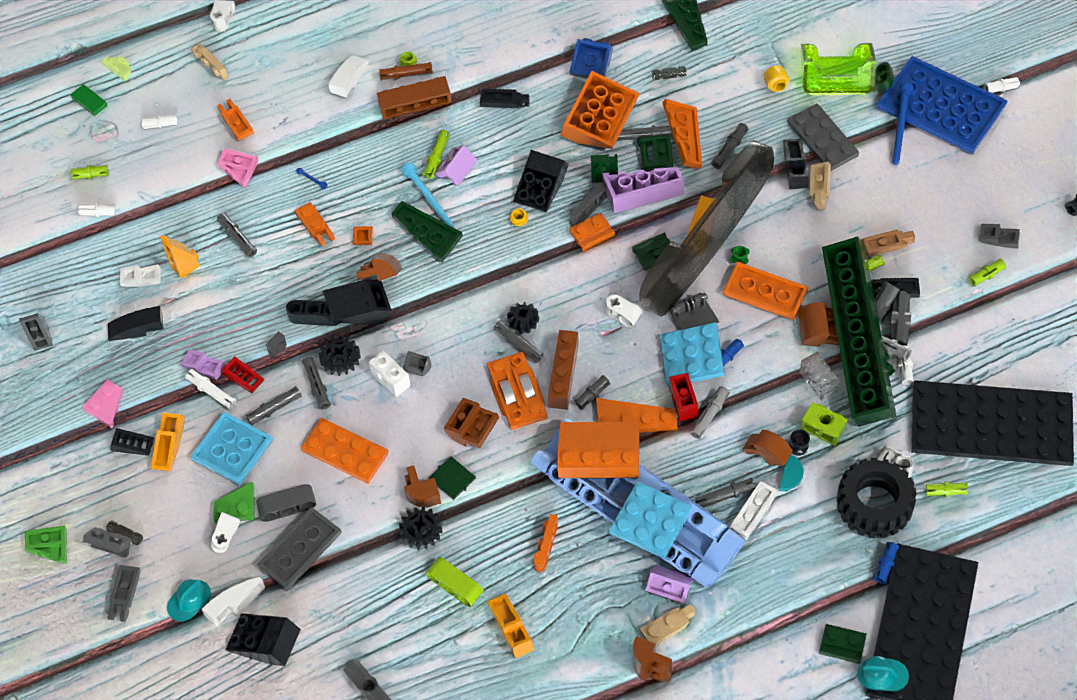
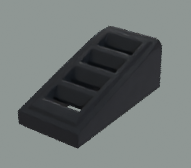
M116 428L110 450L149 456L154 437ZM128 440H131L130 445H127ZM135 441H139L138 447L134 446ZM143 442H147L145 449L141 448Z

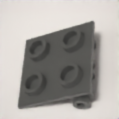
M700 292L668 308L681 330L715 322L719 323L718 318L706 301L708 297L705 292Z

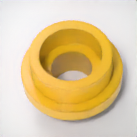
M515 209L510 214V222L515 226H523L528 221V214L523 209Z

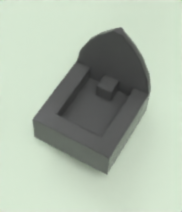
M408 351L403 370L415 375L424 376L431 369V360L429 356Z

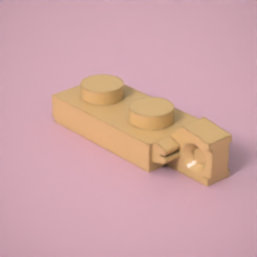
M197 43V45L191 48L195 57L201 58L206 67L210 66L211 71L216 77L220 76L224 81L229 78L225 66L206 47Z
M829 161L811 165L810 195L813 202L815 201V206H817L818 210L826 209L825 199H829L831 165Z
M692 604L683 609L680 607L674 608L640 628V632L645 640L658 645L685 629L686 625L690 623L689 619L696 615V610Z

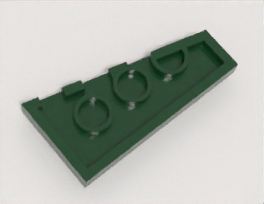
M662 0L663 5L691 51L708 45L697 0Z
M403 201L391 213L392 218L441 262L446 259L463 237L461 231Z

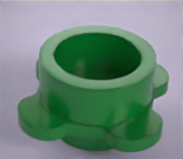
M736 246L731 249L733 254L730 257V261L732 263L740 262L747 264L749 262L747 257L750 254V250L748 248Z

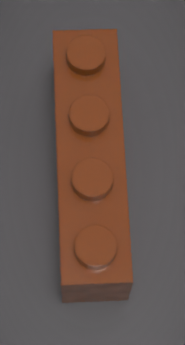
M445 76L377 92L383 120L452 103L451 92Z
M559 330L548 393L549 408L568 410L579 346V335L576 331Z

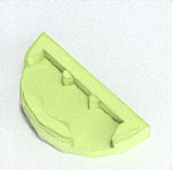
M117 56L112 58L106 57L101 60L105 67L125 82L130 77V65L125 58Z

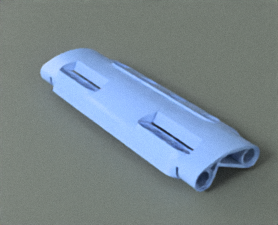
M567 418L564 422H574V421L571 420L570 418ZM559 429L546 450H539L532 458L531 464L612 523L616 520L637 481L662 493L668 491L671 497L691 505L692 510L675 539L677 542L674 541L672 545L675 553L672 557L667 554L664 560L678 570L687 573L706 588H709L725 571L745 542V539L729 529L726 523L640 464L639 478L635 479L558 478ZM575 479L578 480V487L576 489L572 486ZM592 490L594 498L589 500L588 493ZM697 513L702 515V521L699 524L695 521ZM686 558L691 560V566L688 569L684 566Z

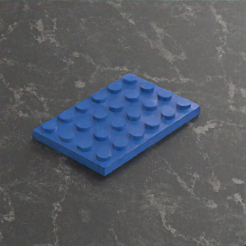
M911 56L895 78L893 85L887 89L877 103V108L898 118L901 101L900 94L898 93L899 84L910 83L913 85V94L908 98L905 122L974 154L1007 106L1008 101Z

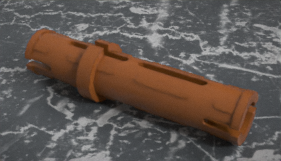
M431 62L400 67L394 65L393 68L379 69L380 80L400 79V77L433 73Z

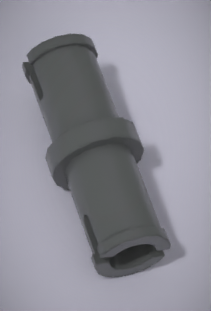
M602 375L592 386L586 387V391L574 400L576 405L583 410L593 399L598 398L599 394L611 384L608 378Z

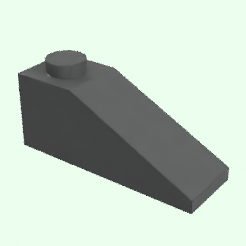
M37 313L19 318L34 351L53 346L50 329L43 316Z

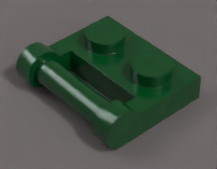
M670 135L641 137L637 140L641 152V170L650 172L658 168L673 167ZM648 145H652L654 161L649 162Z

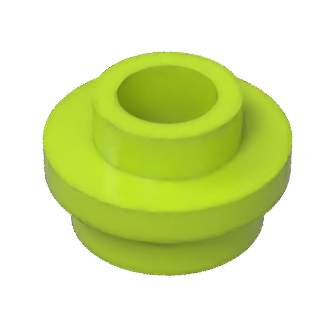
M404 52L399 60L400 65H415L417 57L412 52Z

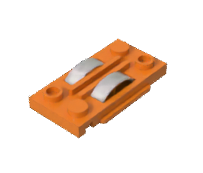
M523 352L487 363V368L492 378L490 384L503 416H506L511 430L548 419V414L544 407V398L533 370L529 368Z

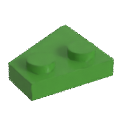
M250 482L214 502V522H218L222 512L241 519V521L255 520L254 483Z
M65 525L25 531L26 552L67 564V529Z

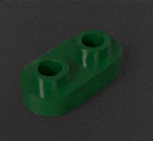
M888 62L879 64L873 72L875 84L879 89H888L894 82L893 68Z

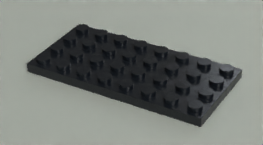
M914 380L911 453L1073 466V393Z
M897 543L899 549L894 558V567L891 569L873 657L880 656L885 659L901 662L908 670L909 679L906 686L898 691L867 688L865 696L879 700H953L979 562Z

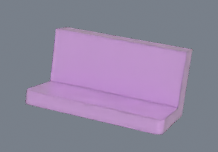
M464 145L454 147L435 174L439 178L448 176L455 185H460L477 159Z
M655 565L650 572L646 591L685 604L694 578L687 574Z

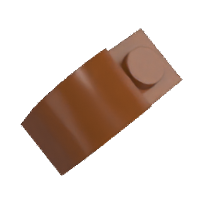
M764 429L761 430L760 434H751L743 447L747 454L762 455L769 465L780 466L786 464L793 451L782 437Z
M415 466L407 467L408 475H405L407 486H404L408 501L421 508L422 506L426 508L441 504L435 478L419 482Z

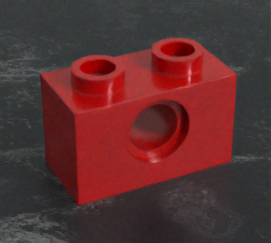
M684 373L669 377V391L678 420L683 421L698 417L699 405L689 374Z

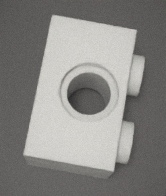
M384 350L369 361L371 373L395 397L411 386L408 373Z

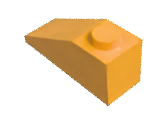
M165 235L160 236L170 266L181 278L199 267L197 260L199 256L194 249L190 250L185 244Z

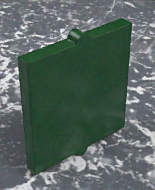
M451 456L442 465L438 466V469L429 479L435 478L437 487L454 500L463 491L467 490V487L476 479V476Z

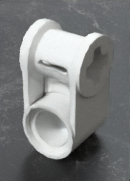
M214 1L210 17L214 21L213 27L215 31L223 32L228 29L235 11L234 1Z
M610 295L606 300L607 316L628 328H633L643 313L641 307L619 295Z
M884 445L882 453L877 457L878 460L883 461L884 458L888 459L891 464L896 462L900 467H907L905 470L909 473L908 478L911 477L914 465L912 458L897 451L892 446Z
M223 512L221 513L210 544L214 552L224 553L228 549L241 519ZM220 539H222L223 542L221 544H218L217 542Z

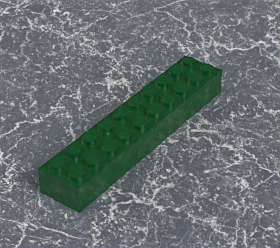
M857 236L824 246L822 251L851 417L859 427L897 417L865 245Z

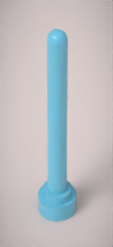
M413 162L406 163L401 169L405 177L413 180L441 220L454 228L453 222L417 175V167Z

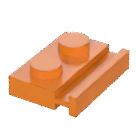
M601 212L569 228V233L577 244L580 245L582 251L615 235V231L612 230Z

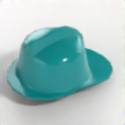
M189 579L182 582L178 590L168 601L167 611L169 616L179 622H184L194 617L210 599L211 590L209 585L198 579Z
M880 656L871 657L863 661L857 671L858 680L861 685L873 690L898 691L906 686L909 679V673L905 665L899 661L885 659Z

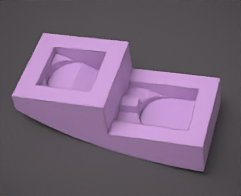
M190 349L180 364L187 370L194 369L201 376L213 380H218L222 369L226 366L221 360L209 358L203 352Z

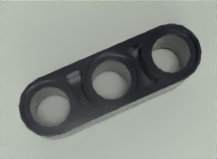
M291 300L286 305L288 318L294 324L324 326L340 324L332 322L326 301Z

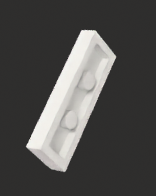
M760 481L729 529L747 540L776 497L778 490Z

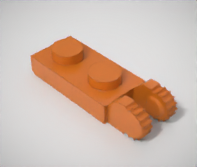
M231 99L226 100L230 108L228 110H225L221 104L217 105L222 118L238 141L254 134L253 128Z
M311 202L295 210L299 220L321 247L325 245L321 235L326 234L331 241L335 240V236Z
M550 514L548 521H544L542 530L545 532L544 537L539 539L537 550L540 551L535 553L533 559L536 572H543L546 569L558 528L557 515Z

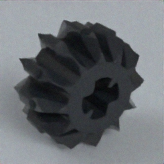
M525 301L523 305L517 302L516 307L511 306L510 312L507 314L508 325L517 331L520 330L521 334L524 331L530 333L531 328L536 329L537 323H539L537 308H534L532 303L527 306Z

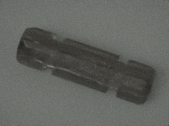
M680 66L678 69L671 67L663 68L661 71L659 69L652 70L653 80L677 78V76L685 77L687 74L685 66Z
M113 520L109 521L106 526L109 532L131 538V543L135 545H140L143 541L142 534L134 533L133 530L121 524L118 525Z

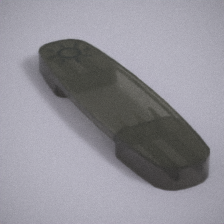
M752 140L728 165L722 175V191L711 203L683 243L669 242L645 277L639 293L640 304L644 310L661 317L666 315L671 307H673V304L677 303L708 265L768 180L774 165V151L772 147Z

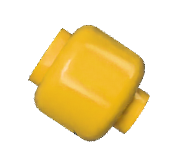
M774 65L765 71L764 81L771 91L781 92L788 86L789 76L782 66Z

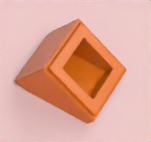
M353 226V245H372L373 227Z

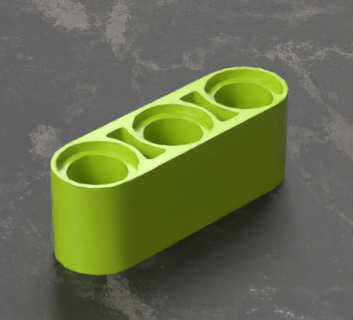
M438 557L426 571V575L430 580L468 607H471L484 592V589L476 581L441 557Z

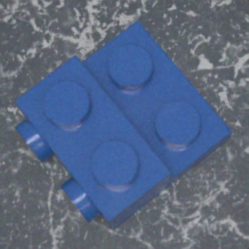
M583 38V40L577 39L569 73L588 78L591 71L605 77L613 52L612 46L603 41L596 43L588 38Z

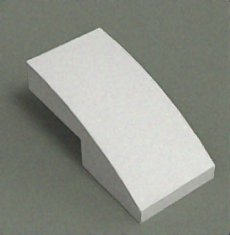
M158 264L145 268L135 265L120 269L121 286L143 287L161 284V268Z

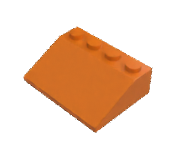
M591 71L563 125L560 136L579 144L613 149L640 93Z
M560 422L557 460L559 478H639L640 422Z

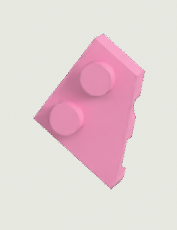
M224 149L218 165L242 187L246 188L259 160L257 156Z
M107 379L82 408L85 412L112 429L123 390Z

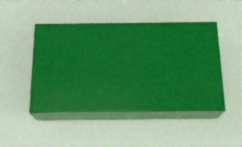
M84 84L70 94L73 100L93 116H96L108 106L106 101Z

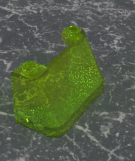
M872 43L858 44L854 49L853 56L818 57V48L815 45L801 44L802 82L806 93L867 94L873 91L877 61Z

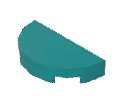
M790 455L785 464L779 491L787 492L799 486L803 479V466L795 456Z

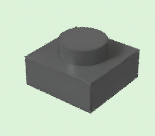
M278 331L268 341L266 347L269 355L275 358L284 351L287 345L285 336Z

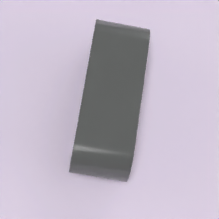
M304 484L262 496L256 500L260 520L268 522L307 511L311 507L314 508L316 500L312 486Z

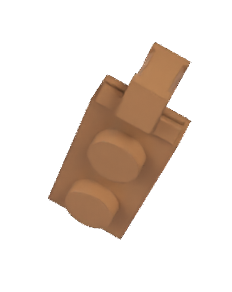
M897 229L865 237L862 239V243L865 245L868 258L907 247L908 244L915 242V234L913 230L903 233Z

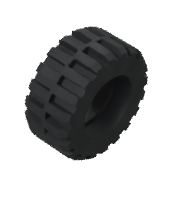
M871 458V461L863 459L860 460L859 465L857 463L852 464L850 469L844 472L837 493V510L841 513L843 522H848V527L851 530H858L857 534L864 536L865 533L869 535V538H875L876 535H880V538H886L888 533L895 535L899 529L903 530L912 517L917 495L913 479L911 477L908 478L909 473L905 469L901 470L900 465L896 462L891 464L888 459L884 458L883 461L878 460V458ZM866 487H880L887 490L893 496L895 504L886 509H873L863 504L857 493Z

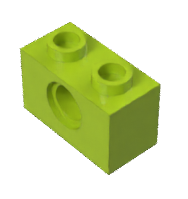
M812 402L801 420L800 429L836 447L846 430L848 419L840 413L828 410L824 405ZM822 421H826V422H828L829 424H823V423H821V422H822Z

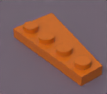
M665 99L662 104L682 164L700 169L702 157L697 107Z
M596 398L598 422H640V433L677 430L676 409Z

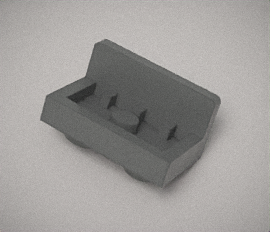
M95 527L84 534L83 542L91 544L93 548L127 557L129 555L131 538Z

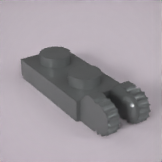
M599 182L594 185L593 191L586 195L576 207L572 208L569 213L572 226L585 221L605 200L607 193L604 183Z
M120 565L109 601L108 620H114L117 606H122L120 621L126 622L129 615V607L131 608L141 573L139 567Z

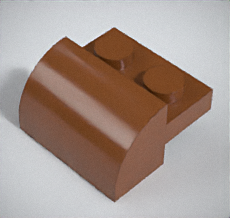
M381 253L377 254L371 261L364 263L356 274L359 280L376 274L378 280L381 281L396 276L402 270V267L394 256Z
M815 302L803 306L798 311L802 344L819 347L822 343L839 346L833 308L826 307L824 302Z
M462 398L444 426V430L450 438L465 447L469 444L481 448L498 421L499 416L498 413L481 408L477 402Z
M636 636L633 643V667L636 674L644 681L647 680L650 674L658 681L665 680L669 682L672 675V659L656 653L655 643Z

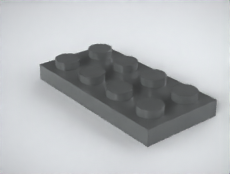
M818 103L788 118L787 123L821 163L829 161L831 165L830 171L859 156V151Z
M311 507L257 563V566L288 591L339 537L342 531Z

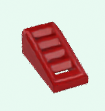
M235 356L222 369V375L250 393H253L264 381L263 377ZM235 367L238 368L235 373L232 372ZM243 371V375L238 377V374ZM247 375H249V379L246 382L243 381V379ZM253 379H256L257 381L252 386H250L249 383Z

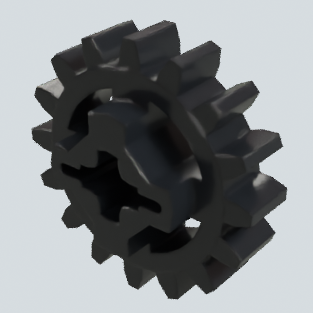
M341 336L338 337V340L332 337V342L325 341L326 347L321 346V353H319L320 364L324 367V371L330 370L331 375L337 372L338 376L341 375V372L347 375L349 369L354 371V365H359L358 359H361L359 346H356L355 341L350 342L349 337L342 340Z
M422 506L421 511H418L414 507L413 513L408 510V516L401 517L403 523H399V528L401 529L399 531L400 537H403L404 543L408 542L410 548L416 545L417 550L421 546L428 549L427 544L430 543L434 546V539L440 540V533H443L441 527L442 520L439 519L438 513L433 514L431 508L425 511V507Z

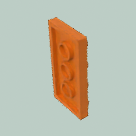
M737 262L723 291V295L794 320L806 296L808 287Z
M324 418L319 420L301 447L302 452L369 484L389 453L388 449Z

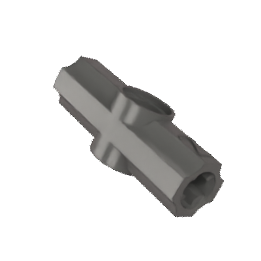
M899 291L893 301V311H891L890 317L891 340L895 339L900 345L907 346L908 329H910L911 295L907 292Z
M358 659L352 660L343 669V672L361 692L365 700H391L379 686L377 680L369 674ZM367 686H374L373 690L365 691Z

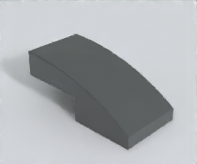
M981 224L979 241L999 247L1019 248L1020 229L1001 228L1000 224Z

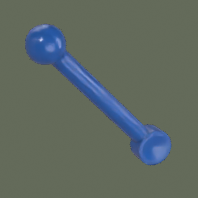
M297 168V174H302L319 184L321 189L327 188L325 181L321 182L304 172L302 168Z

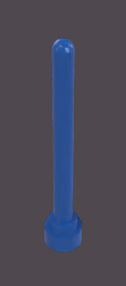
M900 83L898 89L901 101L892 159L894 165H898L900 162L908 98L913 94V85L910 83Z

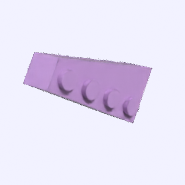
M678 167L658 168L652 172L637 170V173L627 174L625 171H621L615 175L602 173L603 183L606 185L605 191L614 213L684 195V179Z

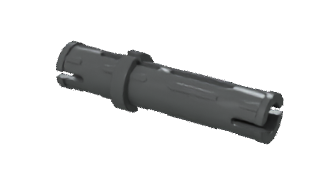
M739 123L734 132L729 134L728 140L711 161L714 168L721 169L735 147L741 144L742 138L749 130L747 125Z
M655 125L646 128L624 129L621 131L618 141L670 135L672 137V131L670 126L655 127ZM662 131V132H659V133H648V134L646 133V132ZM632 133H643V134H636V135H627V134H632Z
M221 213L217 217V222L225 229V233L233 238L248 258L255 256L257 249L239 230L237 223L232 222L226 213Z
M503 320L497 321L496 325H494V330L504 336L508 343L514 344L534 360L535 363H538L542 359L541 357L544 356L543 352L539 351L519 335L515 328L512 329Z
M306 357L302 360V364L312 387V395L316 397L319 409H327L331 406L326 394L327 388L322 383L314 358Z
M295 386L266 404L262 403L259 408L246 414V418L251 426H253L258 421L271 417V414L301 398L302 394Z
M750 477L738 483L732 482L730 486L695 497L697 504L705 508L732 497L738 498L740 494L755 490L756 486L754 482L752 483L753 479Z

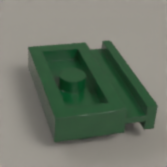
M609 154L591 155L592 183H603L602 173H609V175L618 174L617 154L610 157Z
M665 232L632 247V252L635 253L637 260L645 271L678 256V251L670 239L667 238Z
M825 624L819 654L860 664L867 633Z

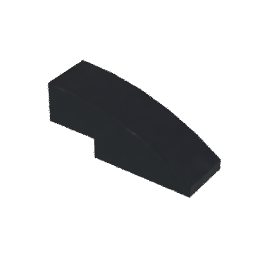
M785 139L783 140L789 189L808 188V173L802 140Z
M155 306L137 310L109 322L108 340L115 341L147 336L146 332L163 330L161 307Z

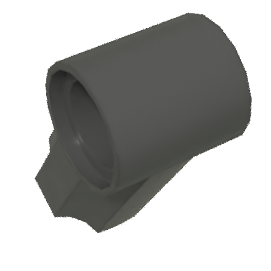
M886 281L875 297L880 322H883L891 310L890 306L900 289Z

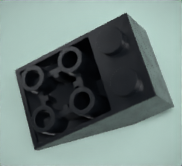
M530 150L513 202L547 212L564 180L569 164L565 160Z
M365 279L323 290L333 323L382 324L392 312L382 281Z
M241 613L225 650L269 665L286 666L301 629L287 617Z

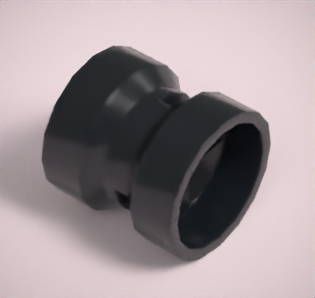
M794 430L790 435L789 446L793 450L792 454L796 456L806 454L809 449L810 436L805 430Z

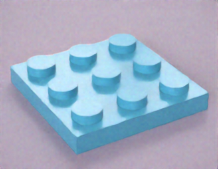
M716 322L660 334L668 388L669 377L684 373L689 374L691 383L725 376Z
M223 412L190 457L194 462L240 486L269 447L273 438L242 420Z
M637 481L610 528V534L665 559L689 516L692 506Z

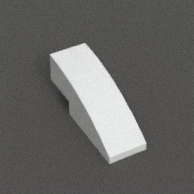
M353 55L349 57L338 68L329 82L330 92L347 97L351 88H355L368 64V60Z
M257 577L225 590L202 608L205 617L215 626H218L231 612L238 616L265 588L263 580Z

